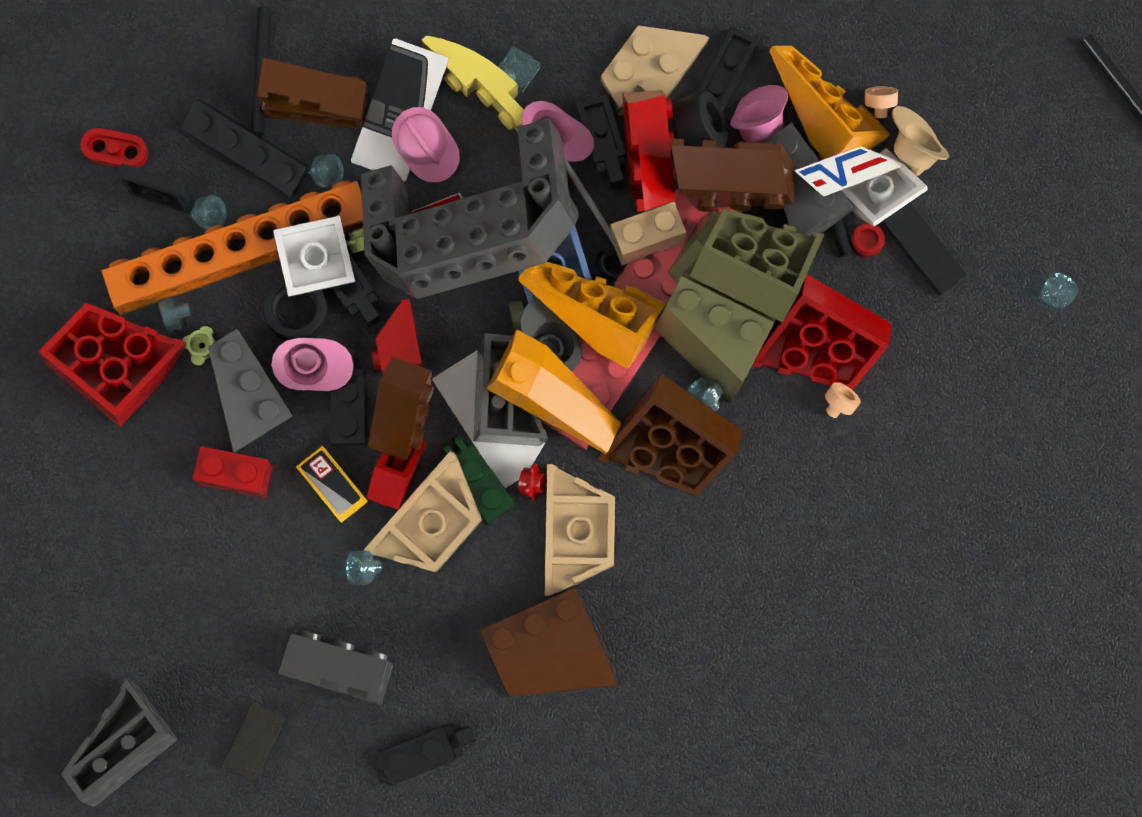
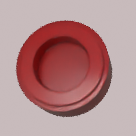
M868 223L857 226L850 238L852 250L858 256L864 258L876 256L885 243L882 229L877 225L872 226Z

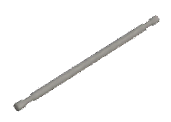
M565 157L566 172L612 242L608 223Z

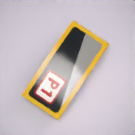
M323 446L296 466L341 523L368 502Z

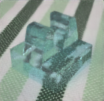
M512 46L499 65V68L517 83L518 91L523 93L540 69V62L524 51Z

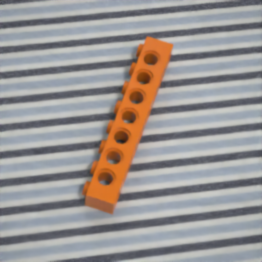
M341 181L331 187L332 190L320 194L318 192H310L301 196L300 201L289 205L287 203H279L271 206L268 212L258 216L255 214L244 215L238 218L235 224L226 227L223 225L208 228L205 234L195 238L191 236L182 237L175 240L172 246L164 249L158 247L151 248L142 252L141 257L132 260L119 259L110 263L109 268L101 271L113 307L120 315L279 260L275 237L270 240H264L261 238L263 231L268 228L281 229L293 226L294 221L299 217H306L309 219V222L330 218L324 215L325 210L330 206L341 208L337 216H340L344 236H347L349 232L363 227L362 193L358 182ZM243 239L246 241L245 246L241 250H230V245L234 240ZM211 250L214 252L212 259L208 262L198 261V257L203 251ZM174 261L182 262L178 272L174 274L166 273L170 263ZM143 272L149 273V279L145 284L135 285L137 275Z

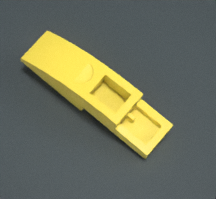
M425 36L422 39L423 49L443 55L449 59L444 72L446 75L444 79L450 88L455 92L460 90L466 97L477 89L476 95L487 107L492 105L500 113L498 118L509 130L514 128L518 132L517 127L522 126L521 121L524 109L514 100L518 96L517 83L503 70L478 53L441 38Z

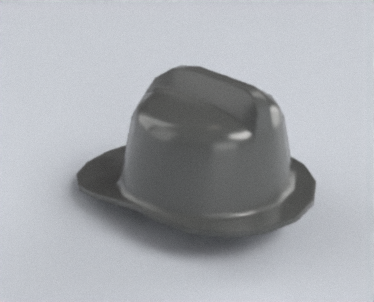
M538 298L529 302L522 311L520 319L521 332L547 345L573 371L579 364L582 354L576 332Z

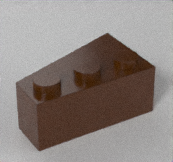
M263 58L257 97L266 118L362 130L369 91L367 83L355 76H339Z
M393 356L391 357L379 382L368 444L369 448L407 461L412 449H419L425 432L422 428L429 415L430 399L434 390V386H431L432 370Z

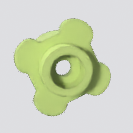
M363 227L349 232L350 239L346 240V244L349 245L351 252L356 253L364 250Z
M208 326L201 327L200 330L185 336L182 340L187 344L185 349H188L191 354V362L197 366L203 365L205 360L210 357L208 346L215 343L212 336L213 330ZM204 343L205 347L200 349L199 344Z

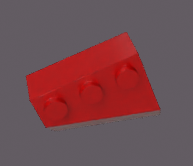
M663 90L622 93L629 192L638 212L646 211L674 202V185L677 184L675 164L672 165L671 139H674L673 131L669 132L668 119L673 117L671 98H666Z
M807 274L784 321L780 322L775 319L752 366L760 368L761 365L776 368L778 373L789 376L791 372L811 377L813 382L829 386L834 382H839L853 390L890 345L891 323Z
M85 303L38 352L47 367L118 427H121L166 380L187 344L182 340L169 338L159 334L154 329L146 326L144 328L125 320L124 317Z

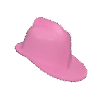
M766 85L750 91L739 102L730 125L734 129H738L741 137L746 142L765 143L783 129V111L788 100V92L779 85Z
M536 101L526 106L522 113V126L550 118L563 141L564 155L568 162L582 161L591 155L594 149V138L583 124L566 114L553 103Z
M423 107L410 108L403 111L396 118L392 127V140L411 171L419 179L427 182H441L450 178L456 171L460 161L459 149L440 118L431 110Z
M307 337L290 339L279 345L273 354L271 364L274 376L282 385L289 389L331 391L341 388L351 378L354 367L352 356L337 341Z

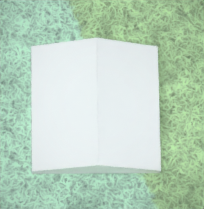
M887 148L879 153L901 162ZM903 166L841 191L855 208L852 211L854 215L866 223L876 226L928 189L927 185L911 170Z
M340 216L273 230L289 297L355 282Z

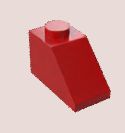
M404 299L375 338L377 349L371 350L375 370L381 369L382 374L392 356L423 367L410 299Z
M422 440L418 450L412 449L407 461L382 453L374 467L367 499L399 510L409 492L427 441Z

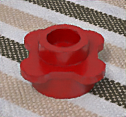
M532 464L531 468L524 467L522 469L518 487L520 494L531 497L532 501H536L539 494H542L545 489L546 475L543 473L542 468H538L537 464Z

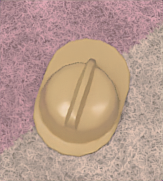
M897 106L892 110V117L899 129L894 143V153L902 163L907 164L905 166L916 176L929 169L938 159L946 160L949 158L948 152L940 144L933 130L922 117L912 110Z

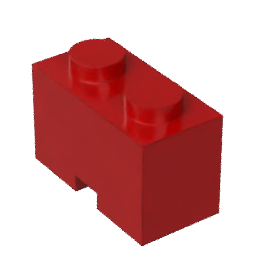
M200 446L192 480L199 486L266 499L273 466L267 459Z

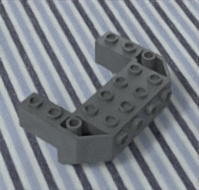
M550 118L517 127L522 182L409 214L408 187L392 165L361 174L365 256L384 281L412 297L420 299L546 263L573 229L579 216L578 209L569 195L563 141Z

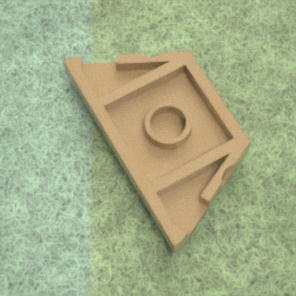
M638 25L601 75V82L607 93L613 98L614 105L619 114L624 118L622 93L663 90L665 97L668 98L706 46L709 37L701 34Z
M450 451L367 545L364 549L367 554L437 572L482 521L458 458L453 451Z
M547 464L545 597H550L613 567L615 536V496L589 485L588 482L578 477H573L553 464Z

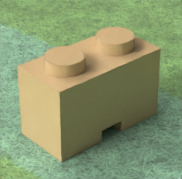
M671 202L612 223L610 237L621 265H625L645 258L648 254L657 251L661 252L684 244L686 230L675 202Z

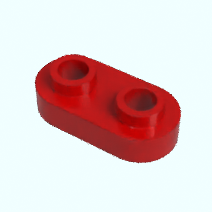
M102 128L90 129L83 135L80 142L81 150L89 161L120 168L121 163L139 169L146 163L149 155L148 148L140 137ZM98 144H105V148L101 152H95V147ZM136 150L137 155L134 158H127L129 151Z

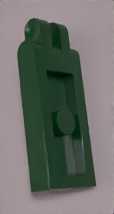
M457 434L452 438L459 448L455 454L477 509L489 525L516 506V503L474 444L469 442L465 445ZM447 442L441 446L446 455L453 451Z

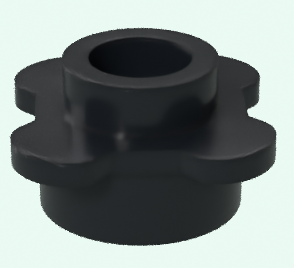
M600 251L596 255L597 260L589 265V272L595 277L606 279V285L614 287L615 280L623 273L624 266L621 265L618 256L614 253Z

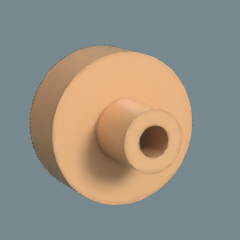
M876 86L865 90V105L874 108V117L886 118L888 116V108L898 104V90L896 88Z
M834 382L825 393V399L830 404L826 412L833 418H837L840 412L846 415L853 414L861 402L858 395L851 388L839 382Z

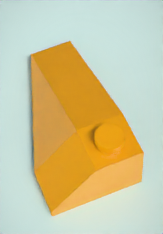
M793 46L771 47L769 52L806 135L811 145L818 151V156L821 160L859 146L871 150L888 138L890 133L862 104L858 108L854 107L843 97L846 91L839 85L835 87L833 84L820 78L822 71Z
M550 262L526 268L518 279L599 354L627 369L642 351L666 307L664 302L638 288L626 285L623 290L606 285V279L597 276L594 281L577 276L573 269Z
M515 330L486 389L605 454L608 453L621 422L547 345L519 330Z

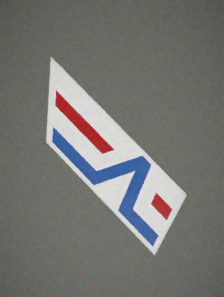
M859 146L794 171L822 196H827L907 164Z

